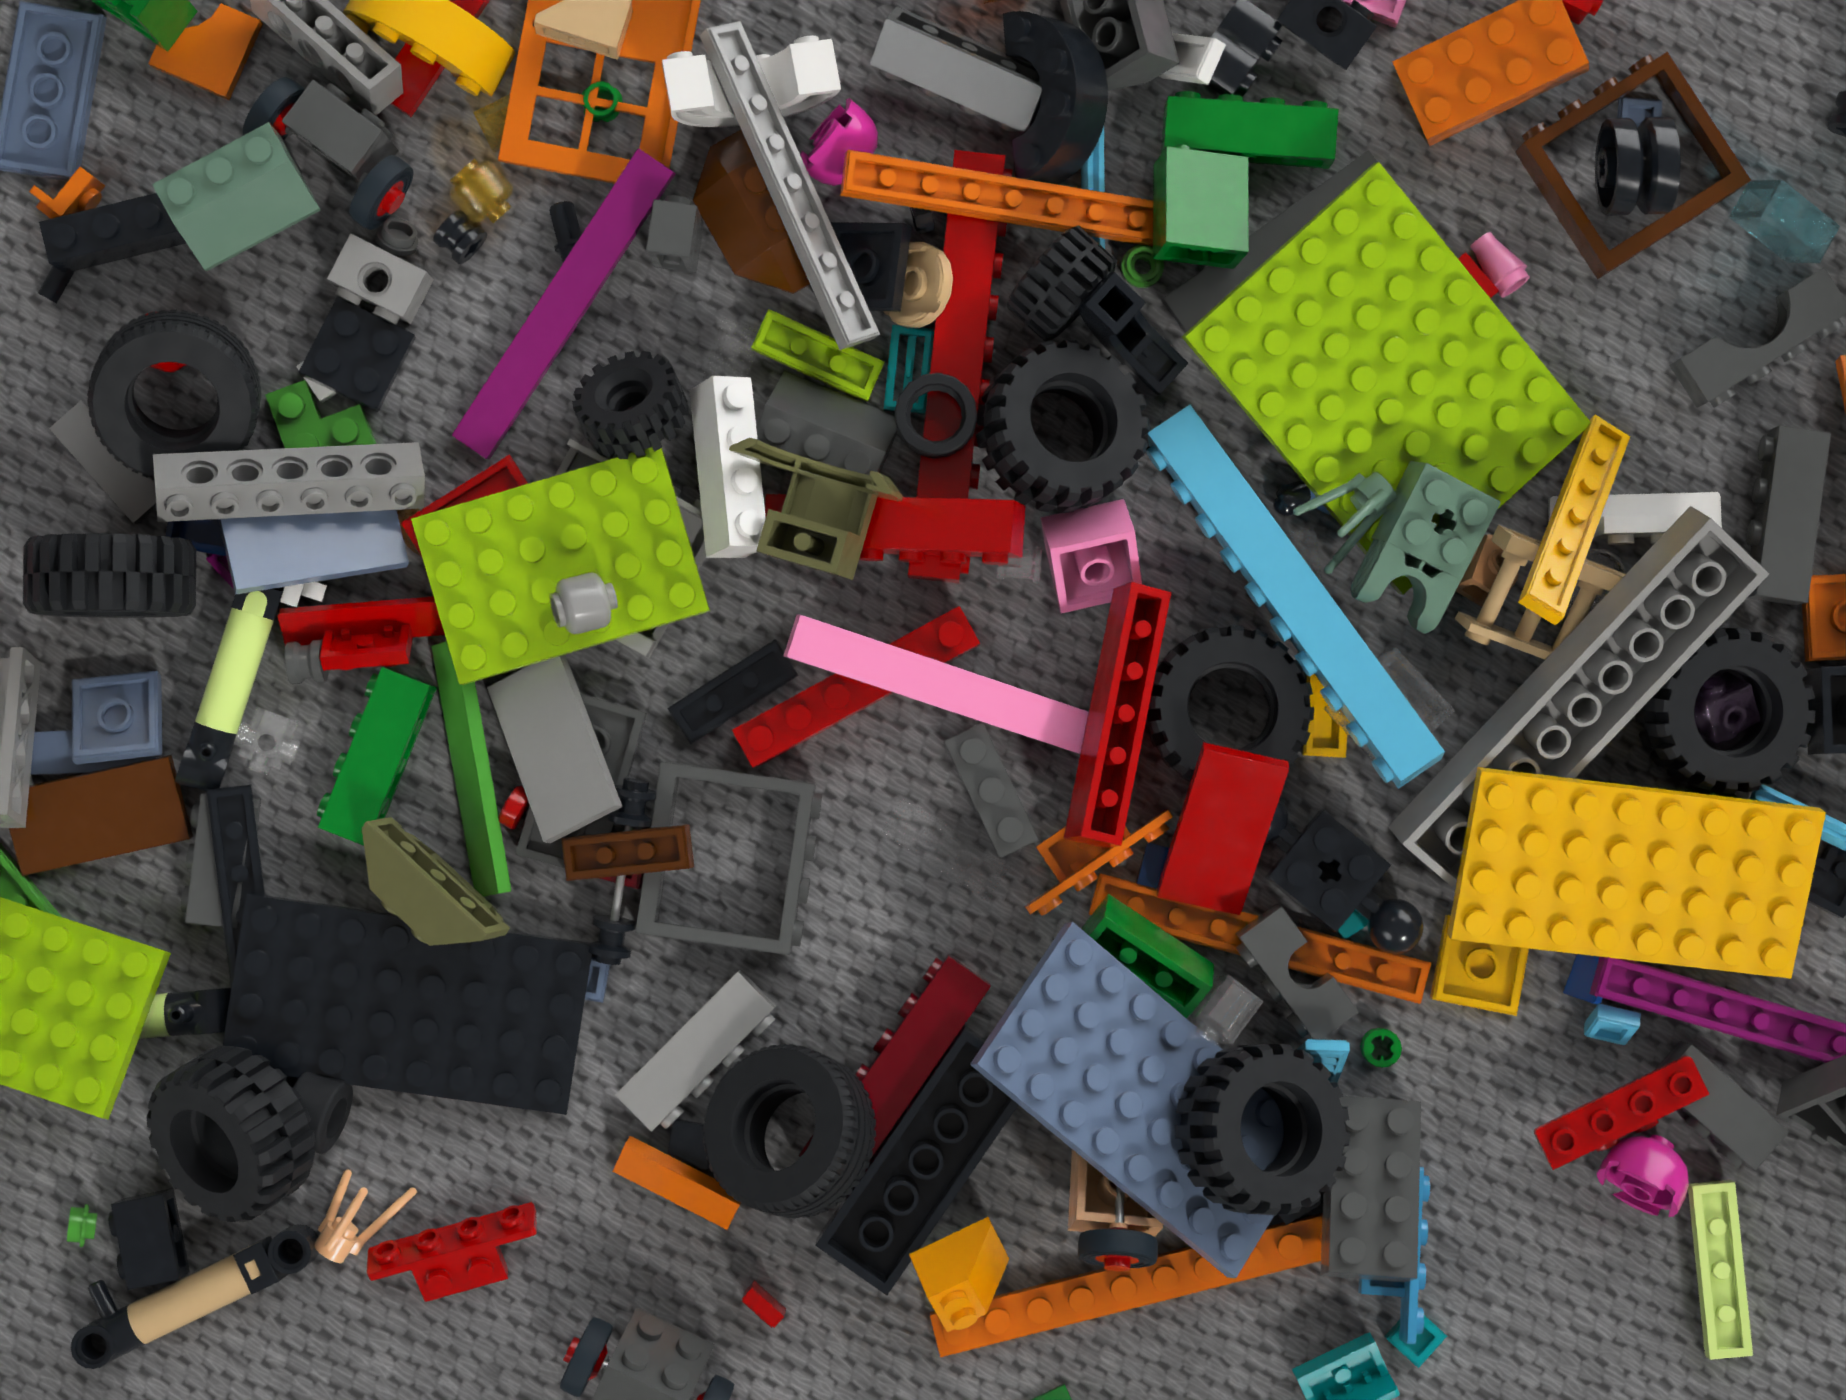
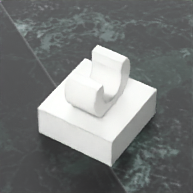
M311 582L286 586L280 602L297 607L301 595L322 602L327 585Z

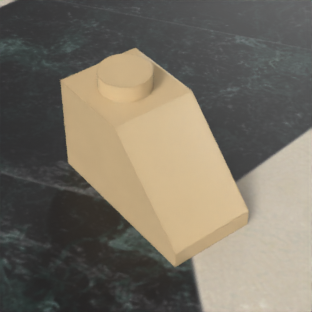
M563 0L536 14L534 20L536 34L618 60L633 13L632 0Z

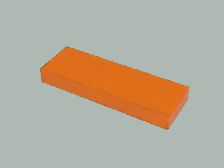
M629 1136L612 1171L728 1230L741 1202L729 1196L715 1178L632 1136Z

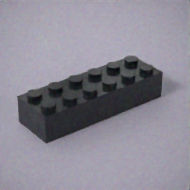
M965 1025L870 1160V1164L865 1169V1174L860 1179V1183L857 1187H853L850 1195H846V1199L838 1206L816 1240L815 1246L885 1295L889 1294L911 1262L909 1254L920 1249L1018 1107L1015 1101L970 1065L986 1040Z

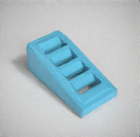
M1307 1039L1298 1049L1311 1054L1314 1058L1313 1063H1322L1330 1071L1331 1076L1328 1080L1331 1083L1338 1082L1350 1051V1044L1347 1040Z

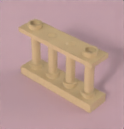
M1498 525L1491 541L1503 550L1501 556L1505 559L1478 617L1475 618L1458 611L1455 620L1466 629L1465 636L1478 643L1489 645L1490 641L1494 640L1545 660L1587 616L1596 595L1601 596L1604 590L1611 591L1626 574L1585 559L1577 584L1580 590L1553 647L1532 639L1541 616L1526 608L1515 632L1494 625V622L1520 566L1525 567L1528 560L1534 561L1541 541Z

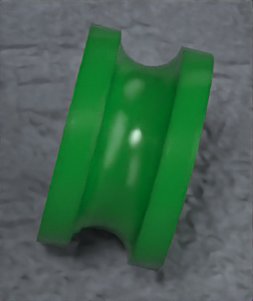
M1381 1027L1372 1028L1361 1039V1054L1366 1061L1376 1067H1390L1397 1062L1401 1055V1041L1396 1034L1388 1029ZM1377 1036L1382 1041L1387 1036L1391 1041L1387 1045L1390 1054L1386 1058L1378 1054L1377 1059H1375L1371 1055L1375 1049L1371 1042Z

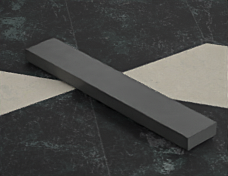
M1368 150L1251 234L1249 236V252L1235 269L1207 266L1162 299L1163 304L1183 331L1186 333L1366 169L1373 163H1376L1377 160Z

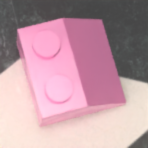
M1124 499L1090 506L1085 509H1077L1070 513H1059L1040 518L1046 553L1061 614L1110 603L1114 588L1129 582L1142 584L1135 530Z

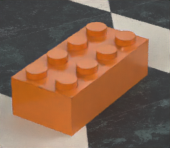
M1518 0L1392 61L1429 146L1589 71V61L1562 0Z

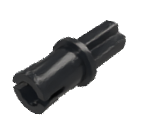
M571 201L555 203L549 209L558 242L554 248L556 252L561 254L563 263L582 235L575 207Z

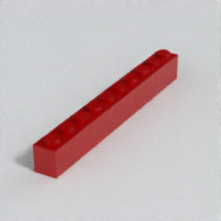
M954 150L953 167L1012 177L1013 170L1004 168L1006 155ZM947 213L943 252L951 263L953 284L948 303L944 311L936 318L930 374L942 373L957 378L968 387L975 399L976 410L978 411V404L984 405L981 398L990 381L988 379H981L983 362L992 363L994 337H986L987 321H996L999 295H990L992 278L1001 279L1003 253L995 252L997 236L1005 237L1007 223ZM930 391L927 396L923 438L931 441H942L954 435L959 428L962 419L961 408L956 399L948 393ZM976 423L973 436L962 450L949 457L932 459L921 456L916 498L968 499L969 489L978 490L980 464L972 463L974 447H978L976 434L984 426H979ZM925 555L924 562H909L908 578L959 583L960 573L969 574L970 557L966 556L965 564L940 562V556Z

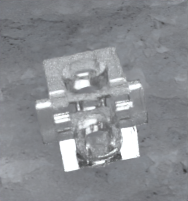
M256 707L251 723L242 720L233 744L241 747L238 756L246 758L244 767L269 776L271 768L280 771L283 763L292 765L300 741L293 739L298 722ZM263 735L274 737L276 744L271 751H263L259 747V739Z

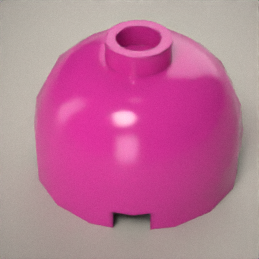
M850 98L846 99V109L839 104L810 137L809 140H814V148L810 154L807 155L804 151H801L800 156L808 174L823 184L841 185L844 156L847 150L874 154L878 145L876 126L869 115Z
M1650 1135V1137L1635 1136L1622 1139L1610 1149L1596 1173L1598 1181L1602 1186L1607 1179L1623 1190L1612 1195L1637 1210L1658 1216L1661 1209L1670 1210L1668 1217H1674L1679 1212L1689 1187L1688 1170L1683 1159L1674 1151V1145L1669 1140L1658 1135Z

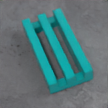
M892 325L884 411H895L897 401H893L900 335L908 336L903 382L904 390L913 379L917 337L925 338L921 376L930 374L934 329L907 328L900 325ZM928 392L919 396L918 403L913 404L911 413L926 414Z

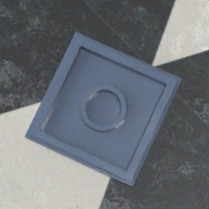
M158 671L72 679V761L76 765L162 756L161 675Z

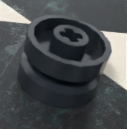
M1668 116L1646 117L1638 128L1630 118H1607L1602 123L1595 153V188L1598 204L1604 215H1629L1636 205L1645 215L1667 214L1672 210L1677 198L1681 167L1678 131L1672 118Z

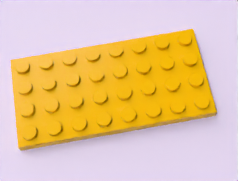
M1477 767L1447 934L1451 940L1791 979L1826 812L1818 807Z

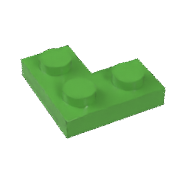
M306 380L265 394L285 448L376 444L365 411L360 404L322 418L312 390Z

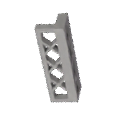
M11 647L10 658H0V828H26L41 662L24 647Z

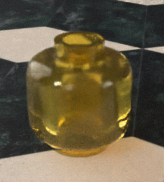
M474 158L449 180L453 184L450 190V198L473 223L482 222L486 218L495 223L512 208L506 200L512 195L513 186L495 164L489 160L479 163Z

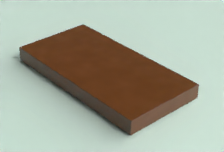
M172 754L30 785L26 828H9L22 876L191 839L193 834L179 783L175 782L177 773Z

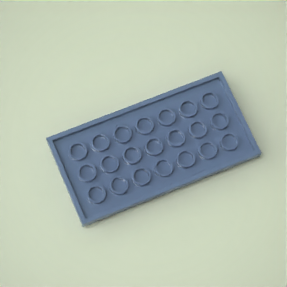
M1074 922L1065 923L970 1065L1226 1277L1236 1278L1274 1215L1232 1212L1224 1209L1220 1203H1212L1203 1195L1202 1191L1205 1187H1195L1189 1179L1187 1173L1191 1168L1188 1164H1181L1178 1150L1183 1149L1181 1139H1175V1125H1180L1181 1114L1176 1113L1179 1099H1186L1188 1093L1184 1091L1187 1080L1190 1076H1200L1197 1072L1198 1066L1207 1058H1215L1216 1053L1223 1049ZM1259 1088L1250 1097L1244 1108L1241 1119V1137L1248 1156L1263 1171L1275 1160L1280 1151L1284 1136V1126L1281 1112L1275 1100L1265 1090Z

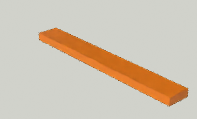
M847 150L845 152L840 196L1060 232L1080 226L1091 237L1153 247V200L854 150Z
M1102 873L1098 875L1088 913L1092 915L1105 897L1110 894L1174 938L1236 955L1240 954L1235 947L1242 942L1235 933L1259 917L1258 915L1243 911L1241 915L1158 898L1157 889ZM1297 926L1308 942L1291 955L1288 969L1318 977L1328 973L1337 982L1421 1004L1431 962L1402 954L1387 953L1376 947Z

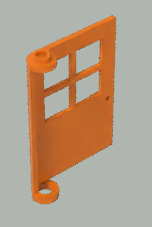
M528 0L498 161L615 184L630 159L587 151L594 115L587 108L578 149L529 140L537 96L581 105L585 104L584 95L539 86L546 44L553 43L573 48L578 47L537 35L535 26H533L537 13L563 0ZM632 0L633 13L619 57L654 63L655 67L647 107L618 102L615 111L645 117L639 149L670 169L678 121L674 120L671 116L662 60L667 59L668 55L675 52L692 51L701 0ZM596 53L591 84L601 81L604 55ZM599 87L593 89L588 96L589 105L593 109L595 107L609 109L613 101L597 98Z

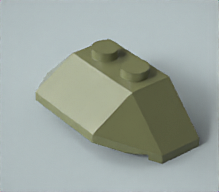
M389 817L365 822L362 827L369 888L381 900L382 906L387 911L397 915L411 928V933L415 938L429 946L484 941L507 934L510 927L503 921L496 908L435 851L413 834L404 831L401 828V824Z

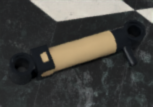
M296 1224L289 1226L273 1237V1239L271 1236H268L233 1255L118 1310L104 1280H98L90 1284L87 1289L101 1318L94 1320L76 1332L71 1342L72 1357L84 1368H100L108 1362L228 1304L269 1287L282 1280L288 1274L301 1271L316 1259L319 1254L315 1249L318 1235L307 1225ZM288 1239H295L300 1242L303 1247L302 1258L296 1259L287 1253L286 1241ZM93 1333L99 1334L105 1339L107 1345L105 1352H99L93 1347L91 1342Z

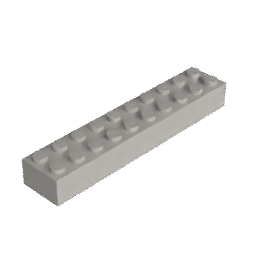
M1690 506L1388 826L1402 845L1452 888L1456 889L1477 767L1575 779L1761 584L1769 573L1714 520Z

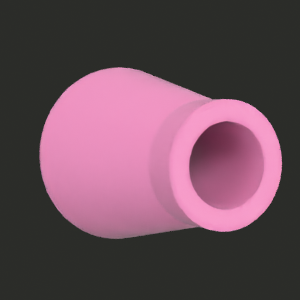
M1492 232L1482 235L1470 246L1476 255L1482 271L1499 290L1498 294L1502 298L1518 290L1530 278L1525 271L1527 265L1499 242Z

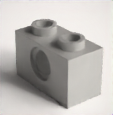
M351 233L327 277V280L338 288L335 295L356 306L359 305L361 300L375 306L373 314L394 325L397 324L399 319L409 324L412 323L434 280L427 271ZM378 274H387L388 284L386 288L381 292H371L370 282L373 277Z

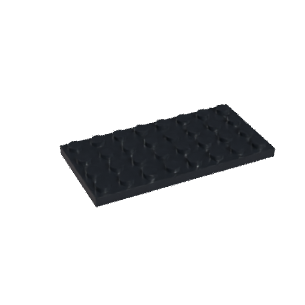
M248 893L246 894L223 1046H234L252 1050L253 1056L262 1055L270 1061L269 1065L273 1069H280L286 1076L300 1078L304 1072L308 1071L344 1080L348 1085L567 1115L592 953L588 952L589 942L508 931L506 935L484 941L429 946L415 938L411 933V928L394 914Z

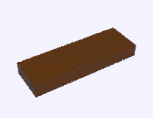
M689 824L561 838L566 881L681 870L694 867Z

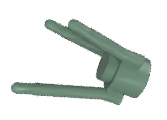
M1374 472L1368 478H1365L1361 473H1358L1349 482L1294 508L1293 514L1299 516L1351 491L1355 492L1350 499L1358 511L1347 520L1337 531L1339 537H1344L1360 522L1361 524L1324 568L1326 574L1333 572L1372 524L1388 510L1387 506L1397 499L1393 487L1381 474Z

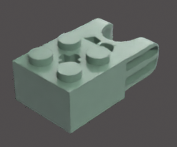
M1410 461L1395 490L1397 499L1387 506L1388 510L1383 514L1372 536L1374 540L1353 579L1350 590L1353 598L1360 602L1368 603L1378 600L1392 580L1399 576H1406L1413 586L1414 594L1407 618L1412 628L1426 634L1434 630L1441 621L1501 502L1428 463ZM1435 513L1440 515L1437 527V524L1432 522V517Z

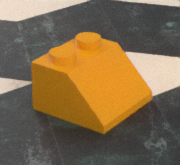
M989 1217L909 1254L925 1294L947 1332L954 1329L968 1328L979 1317L987 1314L1009 1261L1007 1252Z

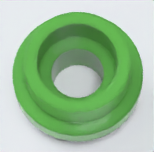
M1148 245L1132 247L1126 252L1121 263L1124 279L1130 285L1137 288L1153 286L1159 281L1164 270L1163 260L1153 259V247ZM1139 260H1144L1149 263L1150 271L1146 274H1139L1136 272L1134 264Z

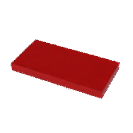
M1203 742L1157 886L1158 898L1241 915L1290 769L1288 761Z

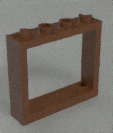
M1668 51L1655 60L1651 54L1643 57L1628 68L1631 75L1620 82L1614 76L1593 90L1596 97L1584 105L1579 99L1572 102L1557 113L1560 120L1549 127H1546L1544 122L1534 126L1522 135L1525 142L1515 152L1597 280L1740 190L1751 181ZM1656 76L1722 179L1609 250L1543 147Z

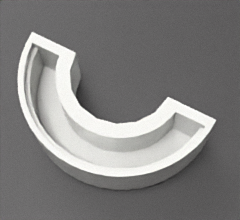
M804 36L794 40V44H789L783 51L775 55H756L783 118L817 107L836 96L841 90L832 39L819 40L818 36ZM680 51L667 56V59L662 60L671 116L674 120L697 127L740 126L711 61L706 59L705 55L693 56V53L690 51Z

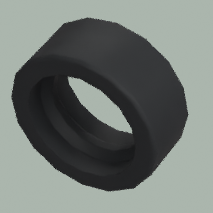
M942 373L922 375L909 382L898 397L895 408L897 432L904 444L918 455L932 459L949 457L962 450L973 436L977 421L975 399L968 387L953 376ZM942 391L948 393L956 399L961 408L962 419L960 426L954 435L945 440L931 441L924 439L916 433L911 424L910 413L912 406L918 397L926 392Z

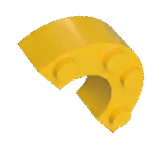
M349 0L343 11V14L366 34L370 30L393 44L399 39L411 45L410 52L421 60L432 65L435 61L457 78L455 81L457 86L474 96H478L481 91L492 97L516 55L514 49L502 37L449 0Z

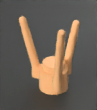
M346 1169L337 1186L326 1217L318 1227V1231L321 1234L315 1242V1249L322 1256L336 1263H343L349 1253L358 1255L364 1244L416 1195V1188L411 1187L357 1237L358 1228L351 1221L360 1208L368 1190L362 1187L343 1217H336L352 1175L351 1170Z

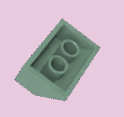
M269 122L152 184L173 224L206 272L321 211L282 137Z

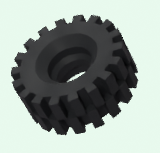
M634 351L625 352L624 359L618 360L616 355L607 358L610 364L604 367L598 363L592 368L594 372L592 377L585 374L580 380L583 388L575 389L573 395L576 400L572 401L575 415L595 451L599 452L601 450L603 455L612 458L616 452L619 459H628L629 453L634 452L638 458L646 455L644 449L652 447L655 452L662 448L660 441L664 438L671 441L676 436L674 428H683L685 424L683 416L688 415L689 410L687 406L688 401L673 366L669 361L666 363L663 356L657 354L653 358L650 352L642 351L640 356L636 357Z

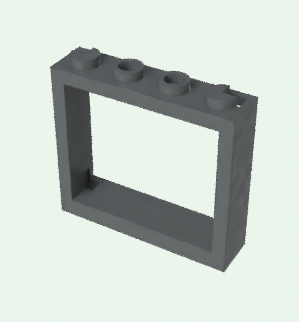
M661 761L651 828L673 825L680 777L800 794L779 939L658 922L666 871L644 873L635 933L790 955L792 953V946L800 947L804 921L796 920L799 903L807 904L810 878H803L805 860L813 861L817 836L809 835L811 818L819 819L823 793L815 792L816 784Z

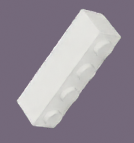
M711 376L689 390L706 558H746L757 552L766 519L760 462L734 453L729 448L731 445L749 437L757 439L751 378Z

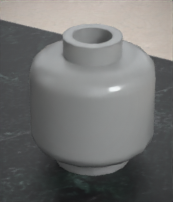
M585 573L562 579L557 583L555 593L550 594L551 609L557 626L559 628L565 627L571 634H580L608 626L611 620V610L618 608L617 596L612 583L604 584L601 577L596 573Z

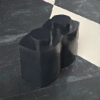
M1237 0L1211 36V38L1218 39L1226 44L1208 86L1220 95H1235L1238 92L1244 96L1258 77V74L1253 71L1261 58L1269 62L1282 44L1283 40L1278 37V34L1283 25L1248 0Z

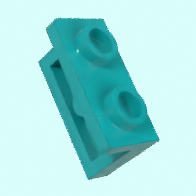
M1370 1332L1292 1369L1306 1400H1392L1400 1394Z

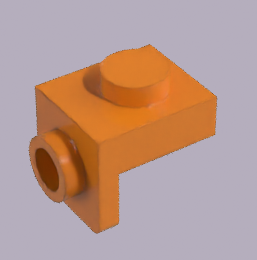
M80 166L54 199L35 185L29 192L40 200L36 208L52 219L96 208L101 201L102 194L100 192L104 189L105 185Z

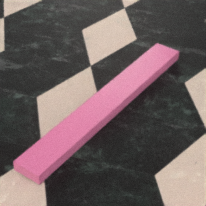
M800 614L796 615L784 657L1077 754L1081 753L1088 711Z

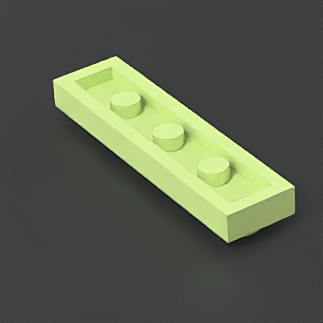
M1732 1180L1690 1183L1688 1194L1705 1356L1710 1360L1753 1356L1735 1182Z

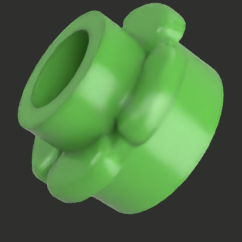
M85 1204L84 1208L71 1207L67 1242L80 1243L79 1247L84 1246L85 1239H94L97 1213H89L88 1204Z

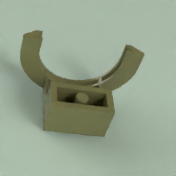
M750 437L731 445L729 448L730 451L746 458L793 473L782 512L768 509L756 550L777 559L853 580L877 497L895 501L903 500V495L892 480L879 472L870 471V475L846 470L784 451Z

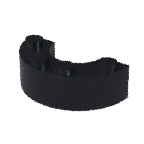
M1011 11L1003 13L1006 56L1030 61L1039 74L1042 86L1041 106L1035 122L1025 134L1012 140L1015 177L1060 184L1073 176L1083 166L1093 152L1102 133L1108 106V83L1105 67L1094 43L1078 27L1065 21L1030 12Z

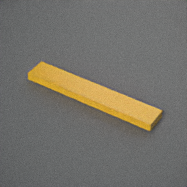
M1597 415L1590 419L1591 423L1582 433L1518 603L1553 625L1558 624L1565 616L1630 439L1629 435Z

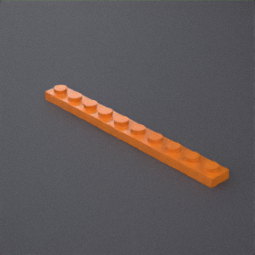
M1322 1213L1296 1219L1288 1225L1280 1223L1268 1226L1236 1278L1226 1277L1189 1246L1158 1254L1156 1263L1151 1266L1130 1268L1129 1271H1110L1103 1268L996 1295L993 1297L987 1314L979 1317L973 1325L965 1329H954L947 1332L936 1312H930V1319L940 1357L1321 1261Z

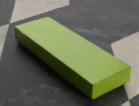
M770 309L767 310L751 346V350L866 402L869 400L885 363L854 347L839 350L834 338Z

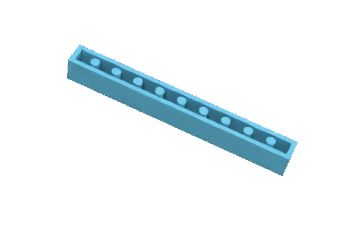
M1189 404L1149 431L1147 434L1150 448L1146 450V453L1151 462L1159 471L1165 468L1174 481L1170 486L1182 504L1185 505L1188 502L1192 504L1199 514L1195 517L1199 528L1208 539L1213 536L1216 537L1224 548L1219 552L1223 561L1233 573L1240 570L1248 581V584L1244 587L1249 597L1257 607L1264 604L1274 618L1269 621L1272 628L1283 642L1290 639L1299 652L1295 655V658L1306 675L1310 677L1315 674L1324 686L1320 693L1328 706L1334 712L1341 709L1350 723L1346 725V729L1359 747L1366 744L1376 759L1372 761V765L1385 783L1392 780L1399 789L1439 762L1445 753L1444 749L1192 406Z

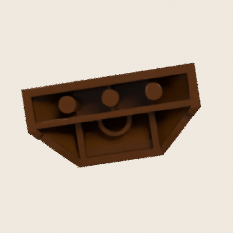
M742 130L710 146L693 202L698 207L701 217L734 275L781 289L791 294L809 286L810 282Z

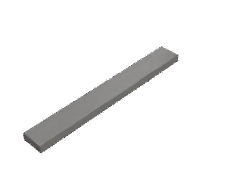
M741 21L706 28L699 36L839 350L873 340L880 335L879 330Z

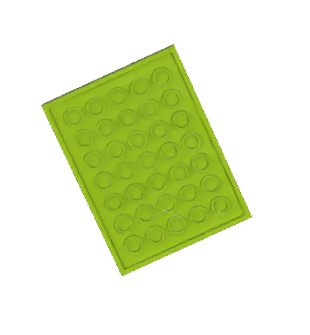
M1380 162L1373 163L1182 336L1183 340L1316 497L1349 482L1358 473L1368 478L1372 473L1377 472L1389 482L1395 491L1409 462L1415 461L1428 463L1501 502L1498 507L1499 509L1585 431L1591 423ZM1354 491L1323 504L1341 527L1358 511L1350 499L1355 494ZM1435 513L1432 517V522L1437 524V527L1440 515ZM1383 515L1372 524L1357 542V546L1365 555L1374 540L1372 536ZM1361 522L1357 524L1347 534L1351 536V534L1356 530V528L1361 524ZM1399 576L1390 582V585L1398 594L1402 595L1413 587L1406 576Z

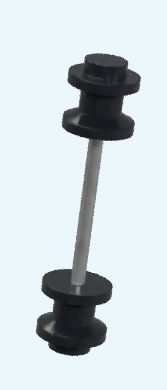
M624 778L623 785H615L623 807L609 813L608 820L625 825L624 831L633 830V827H651L652 819L644 813L646 802L656 798V791L648 789V781ZM626 875L617 876L611 916H593L592 924L598 927L600 932L598 941L589 943L588 952L595 954V961L599 963L620 965L621 959L631 957L632 950L624 945L626 932L635 930L636 922L619 917Z

